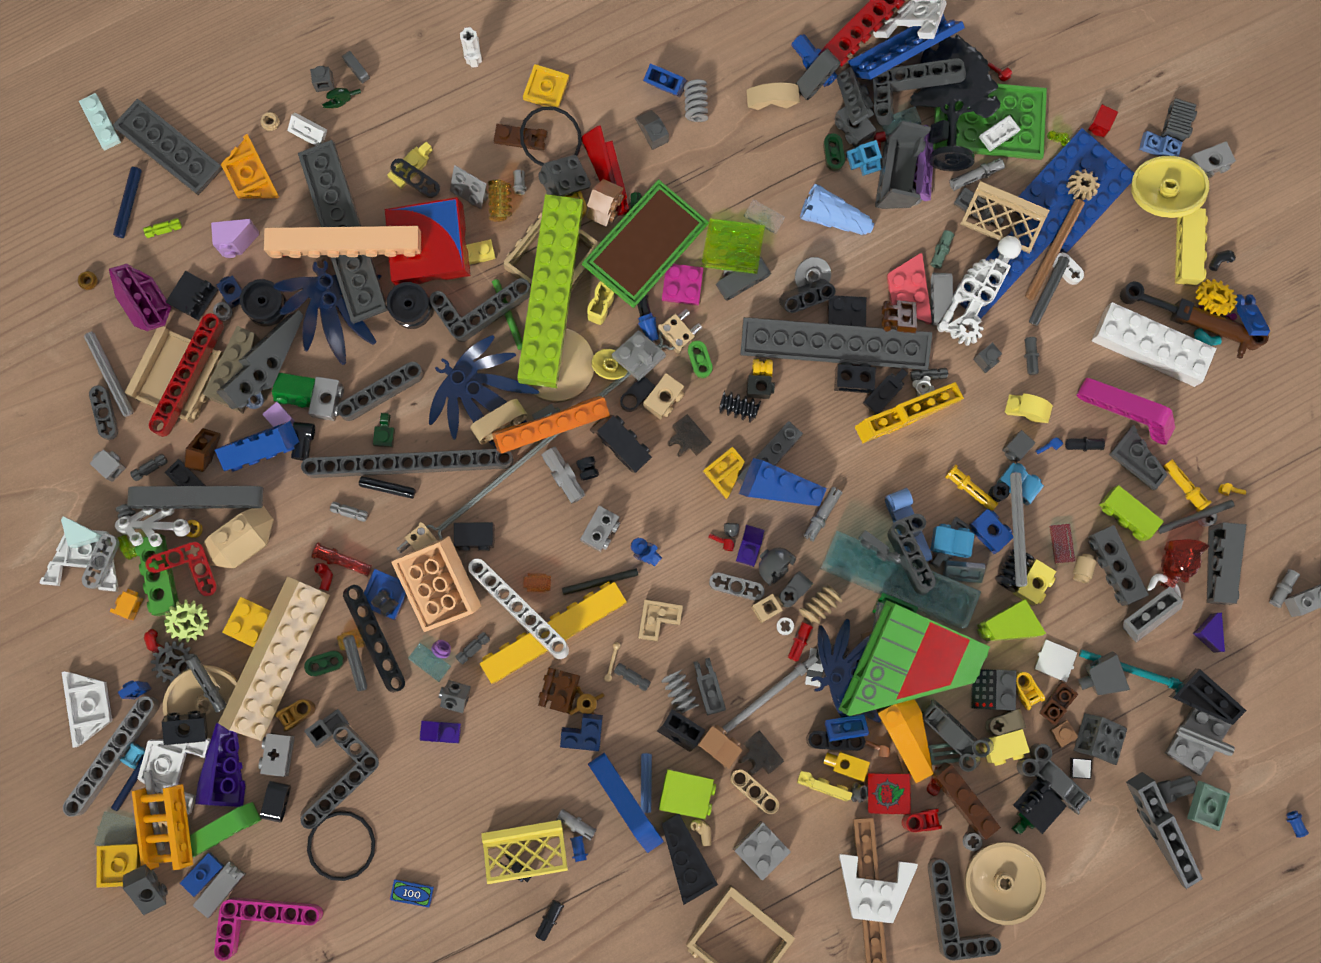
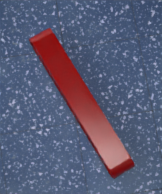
M206 314L201 319L149 421V429L158 436L165 437L171 433L223 331V322L215 314ZM212 321H216V325L209 328V324ZM207 337V342L201 345V340ZM199 354V358L192 362V357ZM190 371V376L183 379V375ZM181 388V393L175 396V391ZM172 405V411L166 413V408ZM160 423H164L163 428L157 431V426Z

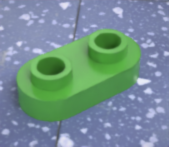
M693 341L688 346V356L694 374L699 378H707L712 372V363L706 345L701 341ZM699 349L700 354H695L693 351ZM703 366L706 368V371L701 372L699 368Z

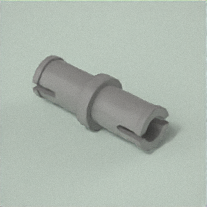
M1288 569L1282 582L1277 584V590L1269 603L1281 608L1287 595L1292 593V587L1300 574Z
M564 809L561 810L556 819L561 820L564 825L571 828L572 832L576 831L588 838V840L592 839L597 830L581 821L582 818H576L564 811Z

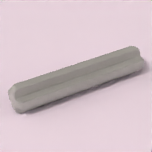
M1179 725L1176 734L1228 756H1232L1235 747L1184 725Z

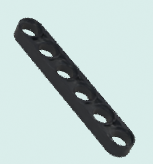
M355 584L351 585L343 591V598L386 689L392 693L401 691L405 686L402 672L362 588ZM350 589H354L357 592L356 599H352L349 596ZM358 607L365 609V617L358 615ZM367 625H371L374 628L373 635H369L366 632ZM376 642L382 645L381 653L376 652L374 649ZM384 660L390 662L391 668L389 671L383 668ZM392 678H396L399 681L398 688H394L391 685Z

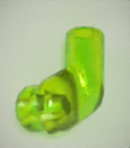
M1049 131L1047 134L1049 140L1061 142L1062 146H1066L1071 141L1069 134L1066 132Z

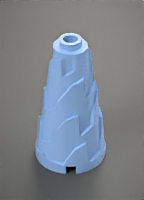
M817 184L812 186L808 193L810 195L803 204L800 219L830 228L835 227L844 231H851L860 235L872 232L874 223L870 216L860 212L859 209L846 203L842 198L832 194L822 186Z

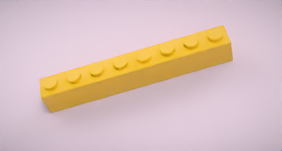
M607 582L599 587L601 590L594 594L592 591L583 597L584 601L579 604L573 602L566 607L567 611L560 614V612H557L550 616V621L547 623L564 640H567L627 604V601L615 582L612 584ZM544 631L541 634V638H547L550 632ZM524 632L516 637V642L511 645L507 642L499 647L500 651L493 655L491 652L482 658L483 662L479 664L491 684H495L548 650L530 633Z

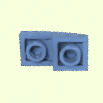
M1146 131L1143 133L1139 150L1156 156L1179 157L1183 142L1168 135L1161 137Z

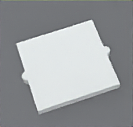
M1045 640L1041 651L1038 653L1039 657L1034 669L1067 682L1071 669H1074L1073 664L1078 652Z

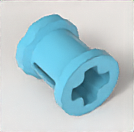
M131 743V748L124 757H121L120 761L128 767L136 769V764L145 753V749L136 743Z

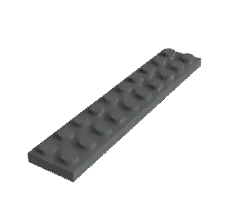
M333 140L299 152L298 156L321 227H362ZM339 255L336 258L331 257L350 320L353 324L388 311L372 257L366 255H358V257H348L346 255Z
M743 317L740 355L832 363L848 362L858 365L870 364L871 366L928 370L932 332L916 331V333L898 332L897 329H891L889 332H886L884 328Z

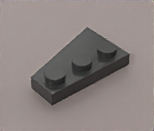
M1134 425L1129 428L1109 454L1153 490H1156L1168 475L1157 458L1149 451L1144 439H1141Z

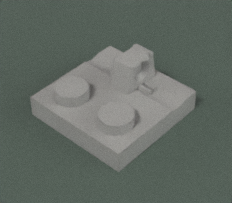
M640 330L612 353V358L638 381L666 357L665 352Z

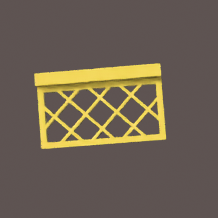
M561 820L481 833L487 884L568 870ZM559 837L560 843L555 849L547 844L551 838ZM531 841H538L541 844L536 852L527 847ZM517 844L521 849L514 856L507 850L511 845ZM497 847L501 852L496 859H493L489 856L488 849ZM544 847L552 851L547 860L538 855ZM524 850L533 855L526 864L518 859ZM504 854L512 858L507 867L498 862ZM557 855L562 858L563 865L554 867L549 862ZM535 858L544 863L537 870L529 867ZM515 862L523 866L519 873H513L509 870ZM495 865L503 869L499 876L491 877V870Z

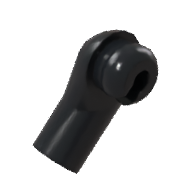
M1226 250L1216 253L1209 265V269L1217 271L1222 262H1234L1236 259L1234 252Z

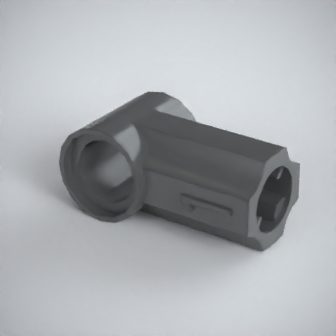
M1191 776L1156 783L1165 804L1174 802L1179 797L1195 793L1196 789L1195 781Z

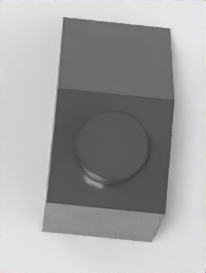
M652 110L635 118L652 150L668 143L669 133L661 118Z

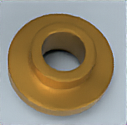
M90 271L82 272L78 277V284L84 290H92L98 283L97 276ZM91 279L90 283L86 284V280Z

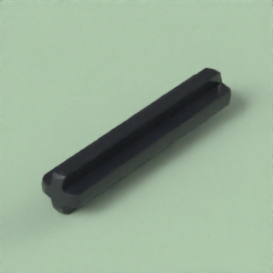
M361 476L359 480L360 487L413 499L416 493L414 488Z

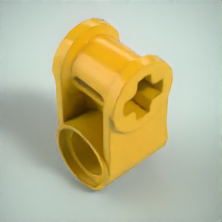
M1016 672V693L1025 709L1030 710L1034 704L1039 701H1045L1042 691L1038 688L1032 676L1027 672ZM1020 676L1025 678L1023 686H1020L1018 683Z

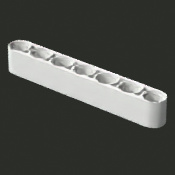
M473 559L469 563L468 569L474 579L555 658L563 659L569 654V647L565 640L483 560ZM483 567L481 572L475 573L476 568ZM496 579L494 585L488 586L490 580ZM504 592H509V596L506 599H501V595ZM517 605H523L521 611L514 612V608ZM536 618V622L533 625H527L529 619ZM544 631H549L550 634L547 638H541V634ZM557 645H564L560 652L554 651Z

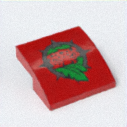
M868 773V813L911 814V774Z

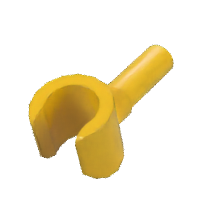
M1230 483L1221 484L1218 490L1220 494L1229 496L1230 492L1246 494V490L1235 488Z

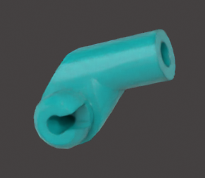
M1196 329L1194 331L1196 340L1210 346L1220 345L1222 342L1219 335L1210 337L1203 329Z

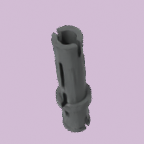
M197 654L188 658L185 662L203 689L204 697L209 699L215 712L223 710L227 704L219 693V687L214 685Z

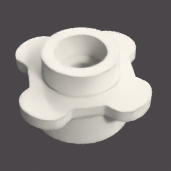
M929 376L913 381L912 385L916 388L918 397L934 391L935 388L931 385Z

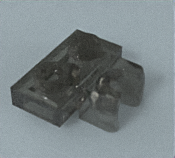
M687 414L672 426L677 434L668 441V446L680 445L681 449L677 453L678 457L683 456L690 449L697 456L710 446L712 442Z
M760 730L743 743L749 752L739 759V763L746 761L752 763V768L748 771L750 776L754 775L762 767L770 774L784 762Z

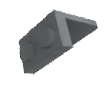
M576 155L544 163L538 174L541 184L544 185L547 191V195L565 197L566 195L589 189L591 186Z

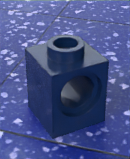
M233 275L222 278L216 286L227 304L233 309L240 304V295L243 289ZM235 287V291L228 294V290Z

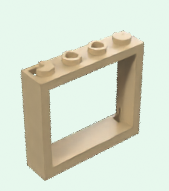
M542 213L539 214V220L535 225L531 224L526 232L527 235L517 241L515 250L507 254L503 263L505 270L518 279H526L530 285L532 280L514 266L539 236ZM580 229L579 240L591 249L574 270L571 292L588 271L581 265L582 262L599 245L597 240L582 229Z
M730 885L686 943L687 947H689L687 951L695 958L700 956L704 963H719L698 946L696 942L730 897L783 939L766 963H778L795 940V937Z

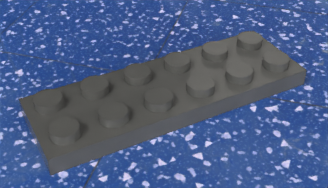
M136 99L112 125L118 132L197 195L223 169L220 164L139 99Z

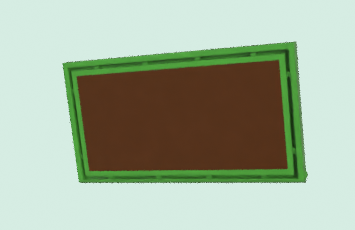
M658 179L581 265L628 305L635 308L706 228L709 222Z

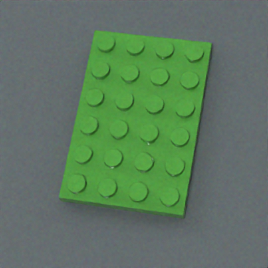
M998 84L997 90L991 92L988 97L997 96L1001 103L1000 108L989 118H983L975 114L974 111L961 114L957 121L956 146L968 148L974 154L1042 160L1044 157L1047 88ZM957 101L955 111L960 110L964 103ZM936 107L934 123L941 120L948 121L947 115L941 111L940 107ZM1010 115L1021 130L992 151H989L979 136ZM947 140L933 144V149L936 150L937 148L947 146Z

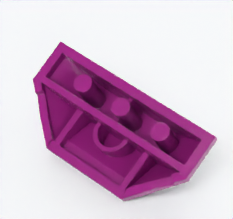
M129 264L110 268L109 273L115 297L134 327L150 331L165 326L172 307L166 303L167 299L154 279L142 271L132 268Z

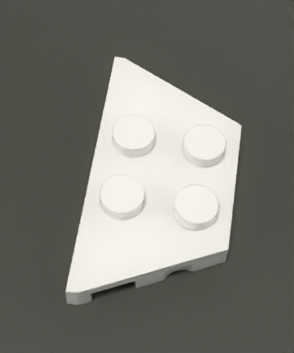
M64 671L62 672L72 746L76 748L112 722L107 682Z

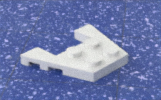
M911 0L897 11L898 15L884 21L885 25L877 32L873 30L875 38H888L897 26H921L917 32L919 39H934L947 3L945 0Z
M92 530L102 536L109 534L107 531ZM64 533L56 549L57 552L53 560L49 562L48 570L44 577L41 578L40 584L60 586L63 566L86 568L98 541L78 548H72L68 546ZM106 540L105 544L107 547L111 546V542ZM103 550L100 551V552H102V553H105V554L109 555V552H106V550H105V551H103ZM103 556L96 559L98 567H102L105 564ZM114 558L98 590L119 591Z
M207 738L206 742L164 745L163 739L149 740L137 779L145 784L143 772L151 770L155 792L163 793V788L179 783L187 753L205 758L211 739ZM184 792L186 810L189 815L192 813L196 795Z
M839 854L852 918L893 923L918 864L898 861L896 882L856 878L858 856Z

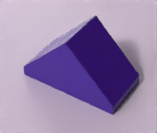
M1222 613L1210 614L1193 634L1213 653L1225 652Z

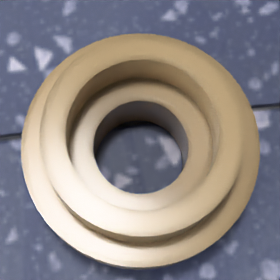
M267 112L261 118V125L267 131L277 129L280 124V120L275 113ZM273 120L274 122L269 125L268 122Z

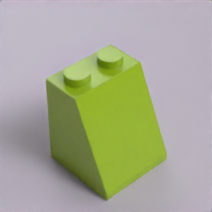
M1026 599L1013 603L977 624L979 628L977 632L986 642L1034 638L1046 634Z
M666 769L658 809L706 819V815L710 816L712 804L709 803L710 796H714L716 784L713 783L714 779Z

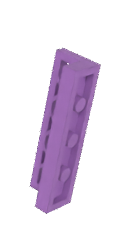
M930 132L924 137L926 146L923 153L920 152L917 156L916 165L918 168L914 174L913 181L916 183V194H920L923 201L931 200L933 166L930 165L929 160L930 154L934 149L933 143L929 142Z

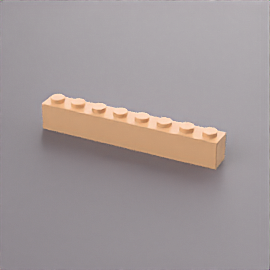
M418 226L265 228L264 251L272 258H281L282 256L300 258L301 255H308L312 258H318L320 255H327L332 258L339 257V255H346L348 257H358V255L376 257L378 254H385L388 257L404 254V256L413 257L415 254H421V231Z

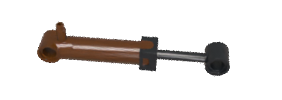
M1136 281L1127 284L1120 292V299L1125 304L1130 305L1140 300L1171 311L1170 321L1181 325L1187 323L1240 343L1237 351V358L1239 359L1243 358L1246 349L1256 350L1265 345L1269 339V335L1255 336L1258 339V342H1256L1253 336L1248 334L1244 324L1218 316L1215 313L1210 314L1209 311L1194 306V302L1183 298L1174 305L1144 294L1143 285ZM1129 290H1132L1135 293V296H1132L1129 293Z

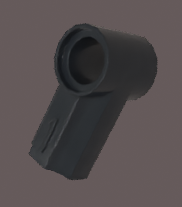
M294 422L293 428L299 443L294 445L295 449L292 450L291 458L303 461L309 458L311 440L315 436V424Z

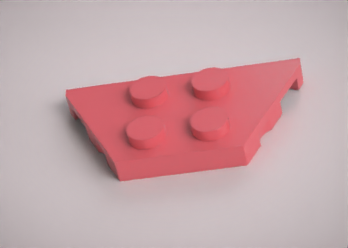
M921 253L888 273L887 283L891 305H896L897 300L916 302L917 319L929 325L932 323L923 255Z

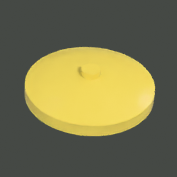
M1160 156L1150 159L1138 167L1133 175L1131 192L1137 204L1147 212L1161 217L1176 218L1189 215L1197 211L1204 204L1209 192V180L1204 170L1188 159L1177 156Z

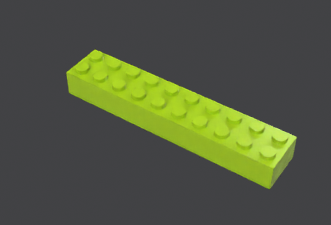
M545 194L517 377L518 382L521 384L557 388L583 214V199Z

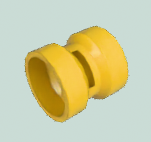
M753 359L752 375L772 376V360L766 359L763 363L759 359Z

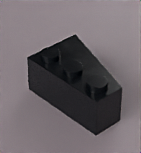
M610 415L600 419L590 431L593 434L596 433L603 440L602 443L608 446L631 472L636 473L652 458L649 454V448L636 440L637 435L631 429L627 430L623 426L625 422L618 415Z
M1196 668L1169 696L1231 725L1247 711L1201 669Z

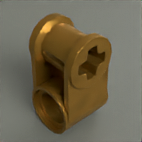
M301 699L278 711L275 717L279 718L284 727L283 731L286 732L313 715L315 704L309 699ZM303 703L308 705V711L305 714L301 712V705Z

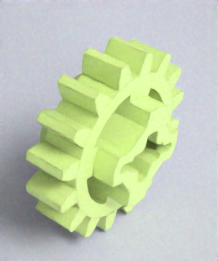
M184 600L182 605L176 602V608L173 606L169 607L171 613H165L164 626H167V633L171 632L172 639L178 636L179 642L183 638H186V642H189L190 638L196 641L198 634L203 636V630H208L207 623L209 622V617L207 616V610H202V604L196 606L194 600L191 604Z

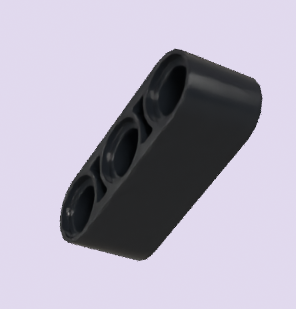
M819 279L783 293L780 296L779 303L789 313H795L830 300L834 297L836 290L827 280ZM827 286L826 292L822 293V289ZM810 292V297L804 300L805 295ZM793 299V303L787 306V302Z
M811 731L806 737L808 746L814 749L859 751L864 748L866 743L864 736L858 737L860 744L857 747L851 745L852 738L840 740L838 746H833L831 741L829 742L827 731ZM814 734H818L821 738L819 745H814L811 742Z

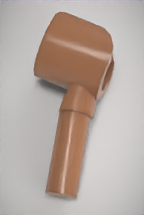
M865 740V745L879 750L878 756L889 757L890 750L887 746Z

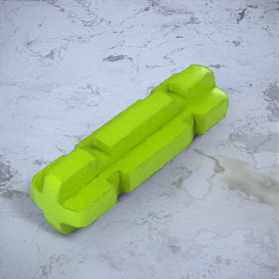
M176 218L170 220L171 222L165 221L154 224L153 227H144L143 231L145 236L150 238L154 237V234L158 236L172 232V229H181V222Z

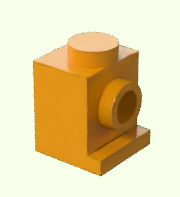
M127 589L126 592L123 591L122 595L120 594L115 602L116 608H111L109 612L129 620H134L143 598L138 597V592Z

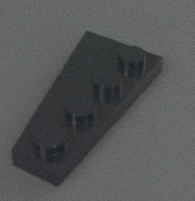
M676 814L662 822V827L682 902L685 905L716 887L718 883L680 814Z

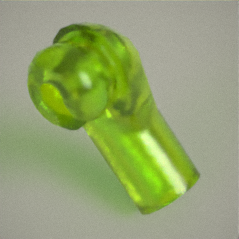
M127 535L118 537L120 551L128 560L137 557L135 547L130 548Z

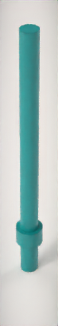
M1083 649L1079 652V657L1091 661L1102 657ZM1120 662L1123 671L1165 684L1168 688L1175 690L1182 683L1180 679L1168 678Z

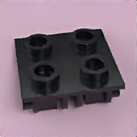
M185 270L166 303L199 321L219 289L212 286L210 282L204 281Z
M1037 777L1013 806L1043 834L1067 805L1051 791V783L1045 780L1042 782Z

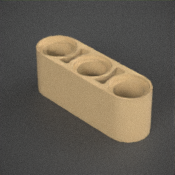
M513 399L475 421L471 425V430L480 444H486L493 440L492 432L518 425L528 417V414L519 400Z
M736 769L731 773V783L767 814H774L778 811L779 801L746 771ZM739 772L743 773L745 777L741 784H737L734 781L735 774ZM752 786H757L760 790L759 795L756 797H751L749 793ZM768 799H772L775 803L772 810H766L764 806L765 801Z

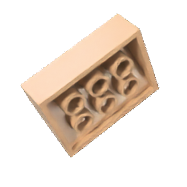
M449 536L391 561L424 632L473 614L481 607L480 601Z

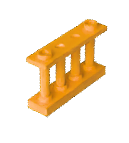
M183 784L163 788V793L147 794L146 787L132 791L141 866L146 864L152 870L158 868L159 863L172 862L173 870H180L193 865ZM164 801L166 813L150 814L149 802ZM167 821L168 834L154 835L152 823ZM169 842L171 854L158 855L156 843Z

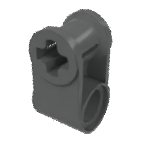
M800 571L796 573L779 595L783 607L793 606L814 584ZM790 594L792 596L791 600L785 601V597Z

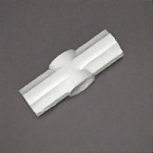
M471 27L464 28L460 33L464 58L471 67H478L482 62L479 38L476 31L472 30Z

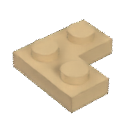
M644 600L638 639L658 642L660 623L680 625L683 606Z

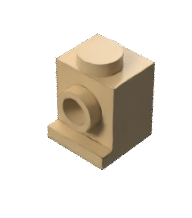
M771 594L754 604L751 608L760 623H763L782 612L781 607L783 604L778 596L774 597ZM765 605L771 606L770 612L765 611Z

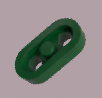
M831 133L825 137L823 142L825 162L830 170L838 171L845 163L843 142L838 134ZM829 143H834L835 147H831ZM832 160H836L838 164H833Z
M329 651L310 657L304 664L305 672L310 676L317 677L337 671L344 665V656L338 651ZM334 657L338 659V662L335 665L332 664V659ZM315 663L319 665V668L317 670H313V665Z

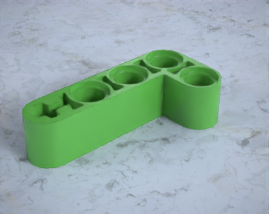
M251 802L238 807L191 834L192 857H196L237 832L261 821L262 819L254 803Z

